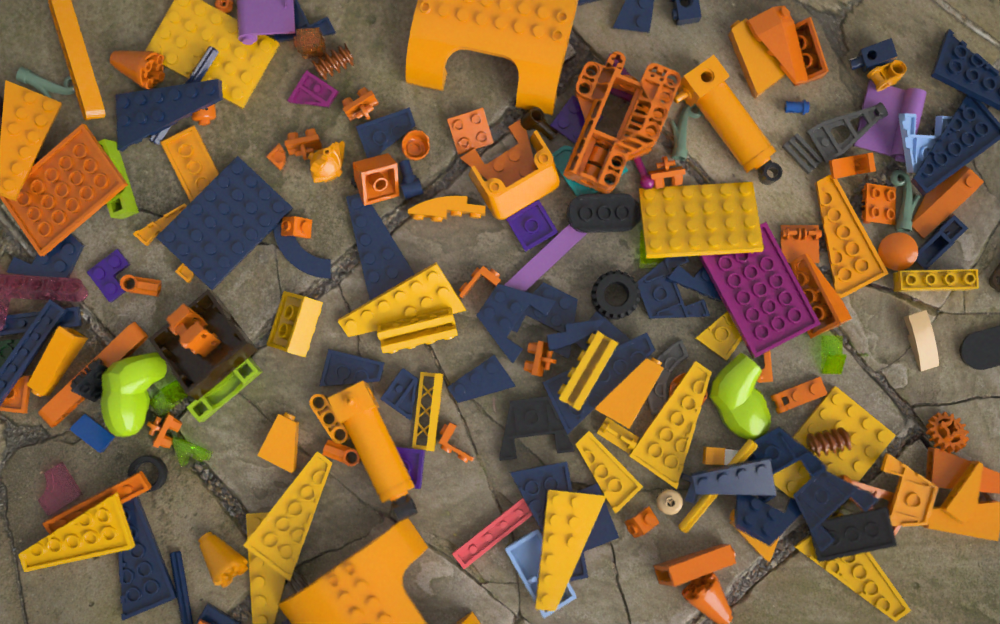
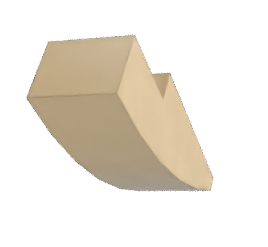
M927 310L904 316L909 332L907 336L919 371L939 366L936 341Z

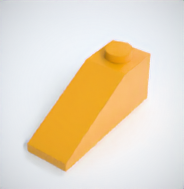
M972 461L939 507L940 510L959 523L966 524L975 515L974 511L977 509L983 469L981 462Z

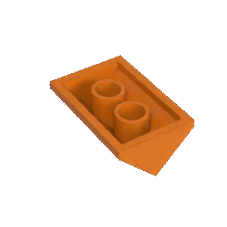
M809 17L795 24L808 76V81L804 83L821 79L829 72L812 18ZM804 83L794 84V86H798Z

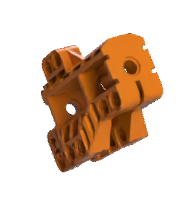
M615 51L609 56L605 66L591 61L583 67L574 93L578 99L585 123L563 174L567 179L574 180L603 194L613 192L627 161L650 153L658 140L681 82V76L678 72L657 63L647 66L640 82L631 75H621L626 58L619 51ZM615 60H618L619 62H618L617 66H616V67H612L614 61H615ZM593 69L596 75L589 76L586 71ZM668 76H674V77H676L677 83L675 84L672 79L667 78V77H668ZM584 86L588 88L589 92L581 93L579 88ZM612 87L633 95L616 138L595 129ZM631 119L641 122L642 125L631 121ZM615 162V163H617L619 166L616 167V166H614L612 163ZM605 180L611 181L612 184H607Z

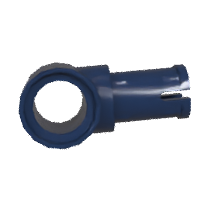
M403 160L399 162L403 177L400 184L405 199L424 194L419 178L413 174L410 161Z

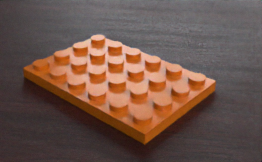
M81 124L32 166L16 201L0 196V199L39 256H45L128 184L87 125Z

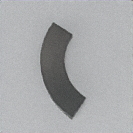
M682 339L670 345L657 358V360L662 362L661 366L664 370L647 398L651 415L658 413L667 401V382L670 374L680 362L689 357Z

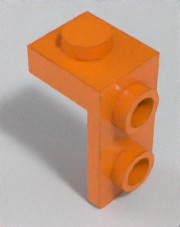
M873 152L829 160L832 179L876 171Z
M484 266L481 269L477 267L471 274L472 280L469 283L465 282L459 289L461 292L459 297L463 299L481 276L496 287L501 283V279H499L501 275L492 268L489 271Z
M452 422L449 425L444 424L439 433L442 435L438 442L442 444L440 448L448 453H451V451L458 453L457 457L466 463L469 460L473 461L475 457L448 443L457 425Z

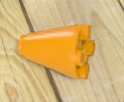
M208 532L198 540L215 586L227 587L232 583V579L235 576L242 575L248 570L247 559L216 534Z

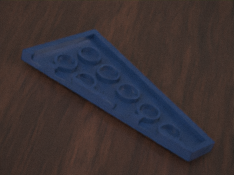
M969 95L965 96L912 178V184L922 196L926 195L1000 140V123L981 101Z
M648 333L615 348L579 411L559 400L561 395L558 394V391L563 383L565 385L568 384L570 378L567 376L571 369L542 382L567 435L655 351Z
M567 461L509 472L542 533L547 490L573 492ZM583 550L569 582L588 578Z

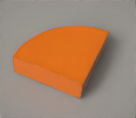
M278 144L266 157L281 171L285 165L286 154L283 147Z

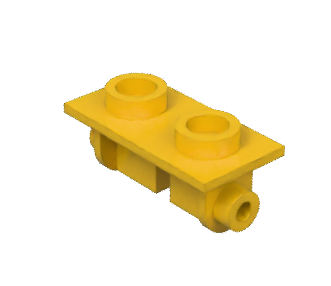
M606 417L597 431V434L628 454L635 448L639 439L638 436Z

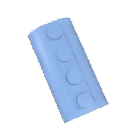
M538 529L529 532L504 548L534 602H536L542 534ZM569 582L556 611L577 598ZM539 610L543 618L555 612Z

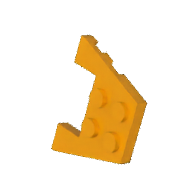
M185 203L163 215L162 218L147 224L141 230L135 231L133 235L144 245L148 246L188 205ZM184 263L175 271L189 284L194 277V273Z
M885 453L881 470L900 476L889 510L892 526L928 525L939 487L892 455Z

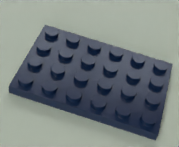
M237 156L156 238L213 291L282 221L283 217H286L293 210V207Z

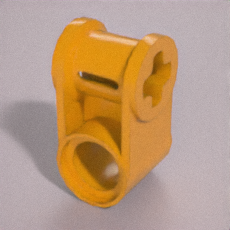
M894 60L874 68L867 74V77L873 81L876 91L879 92L898 83L906 73L907 67L902 61Z

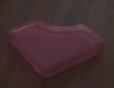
M63 462L44 473L47 480L46 490L38 501L47 516H51L83 495Z

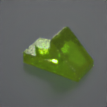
M821 336V374H842L846 360V354H843V336Z
M175 380L161 388V392L150 400V404L157 414L162 417L189 395L186 394L179 382Z
M180 437L172 439V444L181 467L187 465L191 454L193 459L200 462L210 460L213 452Z

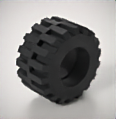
M608 271L602 274L594 283L591 291V302L595 307L594 309L602 316L607 317V319L618 320L627 317L637 308L640 302L639 296L641 292L638 288V282H635V278L629 276L625 271ZM611 284H618L626 291V301L620 306H612L605 300V289Z

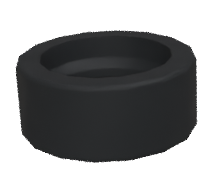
M154 455L136 458L128 469V477L137 473L138 467L146 462H150L158 468L159 477L154 484H151L152 487L146 491L147 493L160 489L165 484L168 474L166 464Z

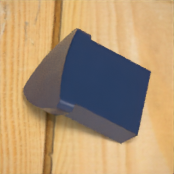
M682 473L680 478L691 482L685 501L696 504L699 494H696L694 491L692 476Z

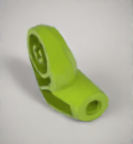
M149 352L116 361L102 375V416L106 427L117 437H129L136 434L142 429L146 421L150 404L147 389L155 382L163 379L167 373L166 362L158 352Z
M739 353L713 379L709 398L718 409L721 421L733 434L746 441L748 439L755 440L769 431L771 414L762 392L755 387L756 381L762 373L760 367L748 356Z

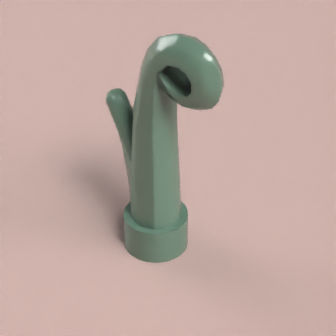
M20 67L17 71V81L33 86L49 98H51V95L48 91L62 95L75 93L74 86L69 87V83L72 81L70 76L65 78L64 84L61 86L33 73L30 69Z
M686 104L683 107L677 126L674 120H670L674 137V148L671 158L674 160H687L688 116L699 118L703 115L696 104L692 107ZM691 108H696L698 112L693 113Z
M896 170L891 174V182L895 186H903L896 231L911 232L912 215L920 195H916L912 200L910 177L904 171ZM897 176L901 177L902 182L897 180Z

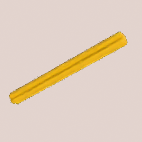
M748 439L728 465L747 461L758 447L757 443ZM703 494L678 525L679 529L684 533H688L718 495Z

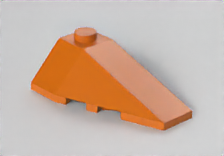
M776 6L749 19L746 23L755 39L759 43L762 41L769 49L767 53L778 59L780 62L779 67L793 84L807 82L808 76L795 23L790 15V11L785 6Z
M962 167L924 196L912 219V229L924 239L968 199L984 181L970 168Z
M807 253L790 262L796 279L821 323L807 331L810 339L852 319L842 299Z

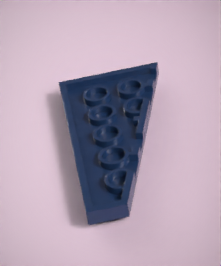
M948 29L945 32L931 77L1000 111V76L998 75L1000 72L978 53H972L966 47L968 44L963 40L960 42L953 36L954 32Z
M214 79L116 94L118 150L124 151L128 149V146L138 144L142 139L173 126L183 118L192 116V113L200 109L204 110L223 100L222 81Z
M360 194L347 196L346 200L369 300H372L415 274L373 205L364 206Z
M139 496L122 504L135 543L133 549L118 552L119 579L122 593L120 596L122 621L177 598L175 588Z

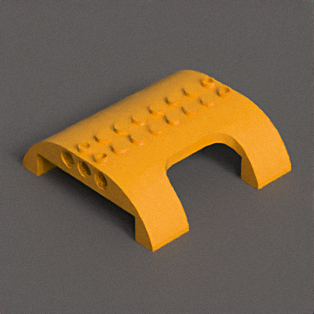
M417 0L407 48L406 83L443 91L447 77L445 65L447 59L455 51L470 50L498 56L512 61L517 67L519 81L516 108L530 110L532 107H538L544 114L553 116L559 79L579 0Z
M409 518L401 522L397 521L390 526L389 530L298 593L291 594L281 601L278 606L291 624H427L404 589L403 574L407 567L427 550L428 545ZM473 611L456 622V624H481Z

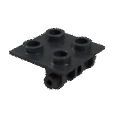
M100 358L94 359L88 365L89 369L87 367L84 368L87 375L81 371L71 381V391L96 402L102 397V375L108 367L103 365L104 362Z

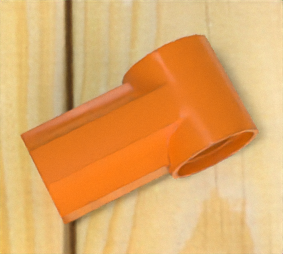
M125 275L120 280L121 288L129 293L159 297L161 293V280L133 275ZM133 279L135 285L133 288L128 289L127 282Z
M330 439L327 440L322 455L345 463L347 466H355L361 462L355 448L335 443ZM350 452H354L357 455L355 462H351L348 459Z

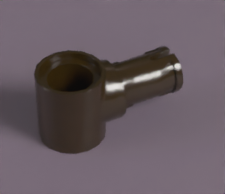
M532 107L521 117L522 127L529 131L537 130L552 141L558 131L546 122L544 113L540 108Z

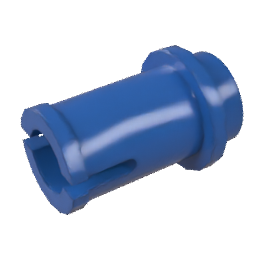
M806 100L802 102L785 101L784 111L785 113H802V115H805V113H809L810 104Z

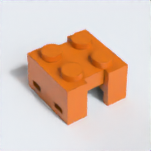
M184 303L166 318L172 333L180 336L179 342L186 349L189 348L195 355L200 354L205 358L222 343L215 333H210L205 329L208 324L203 317Z

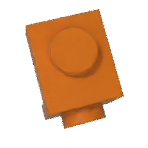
M296 216L283 217L281 236L311 239V219Z
M646 507L624 523L627 526L628 532L634 538L645 535L660 522L651 508Z

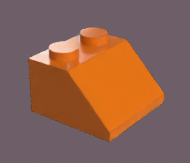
M389 153L353 162L354 179L364 206L400 196L397 163Z

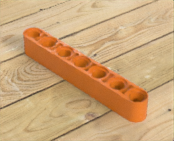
M133 322L94 359L100 358L104 362L103 365L109 368L112 363L132 355L149 336L136 322ZM71 381L38 412L40 417L51 428L57 426L86 399L71 391Z

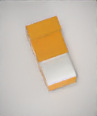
M703 446L702 464L728 465L739 450Z

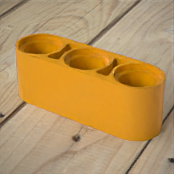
M324 394L313 395L310 398L309 405L335 443L348 441L350 436L344 424L339 423L328 397ZM318 397L324 400V405L321 408L315 405V400ZM328 413H332L335 417L332 424L326 422V415ZM339 429L345 432L343 440L338 439L336 436V432Z

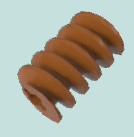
M345 43V49L338 46V53L331 49L332 56L324 53V60L320 56L317 57L318 63L311 60L319 76L324 80H327V73L332 77L334 76L333 70L341 73L340 66L345 70L347 69V63L354 66V59Z
M839 427L837 430L831 429L830 432L824 430L822 434L820 432H815L814 435L809 433L806 438L808 450L811 453L815 452L818 457L821 456V451L828 455V449H831L832 453L836 454L837 447L840 452L844 451V446L847 447L848 451L851 450L850 436L843 427Z

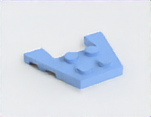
M899 114L907 173H916L952 116H936L935 135L930 136L915 135L916 114Z

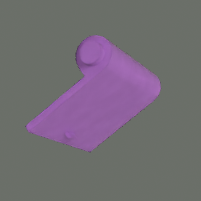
M237 0L238 40L245 45H252L257 41V35L295 33L294 0Z
M869 80L862 110L873 107L881 102L887 109L888 116L874 124L853 146L894 157L899 162H905L899 114H916L915 135H917L927 92L918 88L904 90L893 86L877 92L875 84L872 80ZM860 116L857 131L867 124L862 116Z

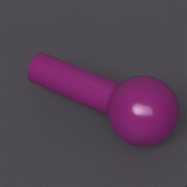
M641 157L633 159L641 176L640 186L646 190L652 189L654 187V180H651L650 175H648Z

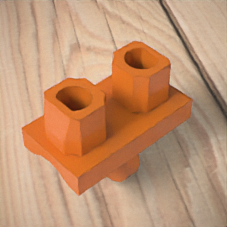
M363 87L358 90L359 98L355 101L351 97L342 100L344 106L342 109L350 122L363 116L367 120L371 118L368 113L379 104L371 90L368 91Z
M314 128L307 129L305 131L306 137L299 138L296 132L288 133L287 140L284 143L289 155L303 156L305 161L308 160V154L311 152L315 153L314 150L323 149L319 135Z
M663 156L662 162L656 163L658 170L648 171V175H650L651 180H654L655 189L664 188V178L667 177L671 178L672 186L683 184V175L686 174L685 168H682V166L669 168L670 166H676L675 160L668 161L667 156Z
M546 342L528 343L527 351L528 353L535 354L534 361H525L524 370L532 373L531 375L543 377L544 369L550 370L551 363L556 364L557 360L552 359L553 351H548V344Z
M168 412L162 425H159L162 418L158 416L154 422L148 421L146 424L151 427L149 435L154 436L156 430L158 431L152 442L156 448L161 446L170 449L174 438L166 435L168 428L178 432L182 425V422L175 418L173 413Z

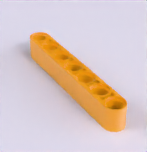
M48 0L82 116L85 121L104 118V105L72 1Z

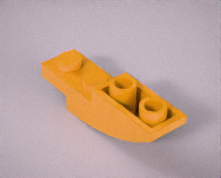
M467 196L434 198L408 209V214L412 216V219L423 220V217L431 218L433 222H442V219L447 220L448 212L451 213V216L461 217L462 214H469L470 218L480 219L481 216L486 214V206L468 204Z

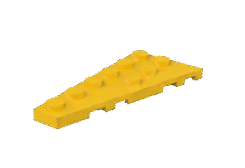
M435 262L339 318L338 323L346 335L351 337L377 331V325L413 318L447 308H452L454 314L466 311V308L438 263Z
M694 361L629 454V457L675 489L678 488L680 475L683 471L686 455L689 451L697 418L700 414L703 398L712 373L697 361Z
M318 451L243 545L289 581L291 580L332 466V462Z
M547 490L535 609L556 611L606 496Z
M118 492L21 551L18 556L24 572L133 549L135 543Z
M269 512L246 514L247 540ZM248 550L252 624H275L279 610L278 604L281 601L286 578Z
M839 513L835 517L843 516V514ZM811 534L793 546L893 621H898L911 611L870 552L818 562Z

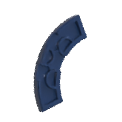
M281 223L273 229L280 251L293 266L308 275L332 279L331 259H322L309 254L300 246L296 237L281 236Z

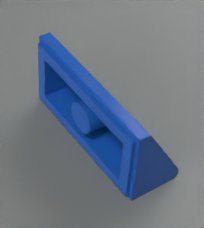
M84 414L69 429L99 453L104 452L115 438L113 434L87 414Z

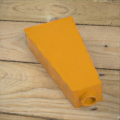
M745 18L743 21L737 20L730 26L731 30L728 37L751 94L756 98L786 74L779 67L780 62L778 59L767 53L769 49L762 41L759 43L755 39L746 23L748 19Z
M59 326L27 384L32 389L31 392L39 397L50 396L88 338L73 328Z
M653 357L651 360L646 358L597 405L595 410L630 429L664 370L661 366L662 362Z
M994 500L978 502L973 519L966 524L959 523L939 509L940 506H933L928 525H922V527L998 541L1000 533V502Z

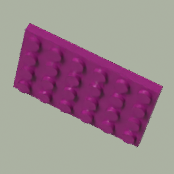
M767 222L760 224L764 246L763 252L699 255L752 358H756L821 324Z

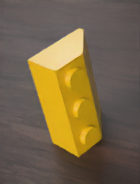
M283 291L266 345L306 358L323 302Z

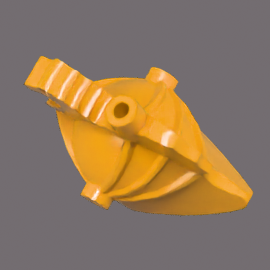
M344 141L332 143L327 148L309 154L310 172L314 183L332 181L341 176L345 152Z

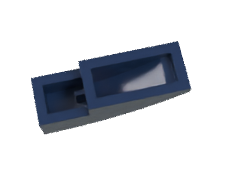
M951 214L918 248L916 262L927 270L955 243L954 241L968 227L954 214Z
M604 319L565 324V332L546 335L548 351L560 349L584 339L597 330L604 323Z

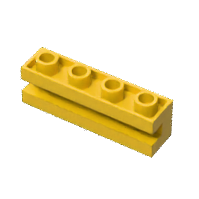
M978 269L905 270L893 273L894 292L965 291L979 288Z
M452 308L377 325V335L381 342L382 353L389 354L404 348L412 349L424 343L427 345L441 339L450 340L458 335Z
M600 332L591 334L587 341L590 346L587 351L582 350L577 359L580 361L577 368L572 367L567 376L570 378L568 384L565 385L563 383L558 391V394L561 395L559 400L571 405L578 411L618 342Z

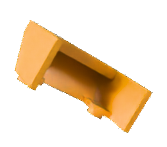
M537 130L533 132L529 140L537 152L534 156V164L537 170L505 187L498 178H491L484 182L475 166L470 169V179L493 216L498 220H505L535 201L555 191L560 184L553 156Z

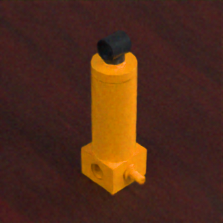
M712 55L681 78L677 90L679 94L673 100L675 103H679L684 99L690 107L696 104L739 164L743 166L744 171L748 173L754 168L758 172L759 181L764 185H771L782 176L781 166L772 162L770 158L776 152V149L773 145L771 146L770 141L725 81L730 75L716 56ZM767 170L773 173V178L768 176Z
M361 381L329 397L330 405L339 423L344 424L375 491L379 495L381 503L390 500L393 503L392 508L400 522L417 514L418 510L411 496L408 495V491L414 488L415 485L378 411L380 406L369 384Z

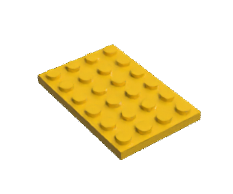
M174 0L145 51L162 54L165 67L188 79L208 47H214L219 53L201 81L221 80L223 98L243 109L280 44L266 35H257L258 39L252 45H245L238 40L237 19L202 0Z
M753 182L669 186L659 189L653 187L647 190L639 188L638 194L646 259L763 252L764 246Z
M833 386L828 395L823 398L794 434L793 438L807 448L806 438L809 433L814 435L815 432H820L822 434L824 430L830 432L831 429L837 430L839 427H843L850 436V451L844 446L843 452H840L837 447L836 454H833L831 449H828V455H825L823 451H821L820 457L815 452L813 454L827 465L826 471L837 477L845 475L851 480L859 482L896 435L838 387ZM801 460L773 475L774 485L789 498L795 499L793 495L812 478Z

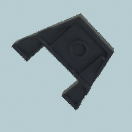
M549 396L510 401L499 457L500 461L517 459L515 438L546 434L555 435L557 454L574 452V447Z

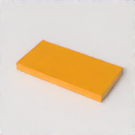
M195 125L160 142L190 203L219 175Z

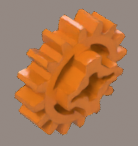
M938 412L928 420L929 423L925 426L928 428L926 434L931 436L928 440L935 442L934 447L940 446L941 452L947 449L948 454L953 451L957 453L967 445L966 442L969 438L966 435L969 431L964 430L966 424H960V418L955 419L953 413L948 416L947 412L942 414Z

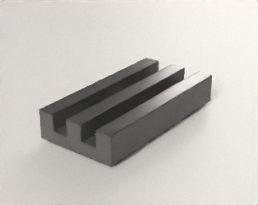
M798 133L782 146L807 174L823 161ZM794 140H796L816 162H814ZM790 144H791V145L799 152V154L811 165L810 168H809L808 165L790 148V146H789Z

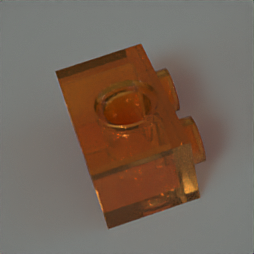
M320 28L296 29L297 36H294L293 39L298 53H301L304 59L317 58L318 56L324 57V53H326L325 38Z

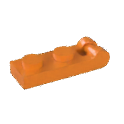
M820 376L773 394L770 397L776 404L777 414H780L828 394ZM785 396L788 401L787 404H784L782 398Z

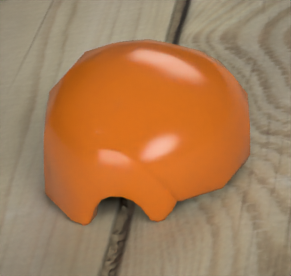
M420 130L409 131L401 143L403 155L409 160L414 161L424 159L430 150L429 137Z

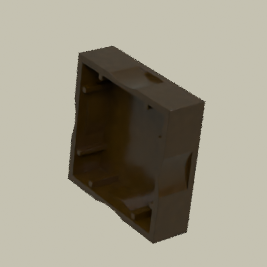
M209 289L188 306L207 322L208 325L205 329L210 333H215L222 341L205 358L200 354L195 355L189 348L183 347L179 342L180 336H176L169 329V322L149 338L158 354L170 366L174 377L186 394L196 400L202 398L258 350L219 297Z

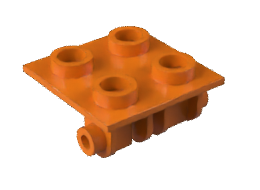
M483 107L447 119L458 155L471 151L474 148L478 149L494 143Z
M866 183L862 189V199L865 200H861L862 203H865V205L861 206L862 209H865L862 210L861 220H863V223L869 224L874 222L895 225L896 187Z
M780 225L781 251L788 263L806 253L814 263H819V237H822V230H819V225Z

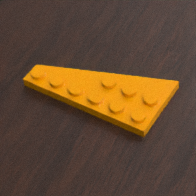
M5 80L0 136V196L16 201L62 103Z
M830 174L815 182L833 286L836 293L842 299L889 273L837 179H832Z

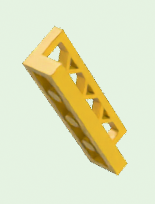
M420 372L412 448L435 451L444 374ZM424 376L434 377V386L429 390L423 384ZM429 394L432 398V404L425 409L421 400L425 395ZM424 413L430 417L429 425L425 428L419 423V418ZM422 432L428 437L427 446L416 445L417 436Z

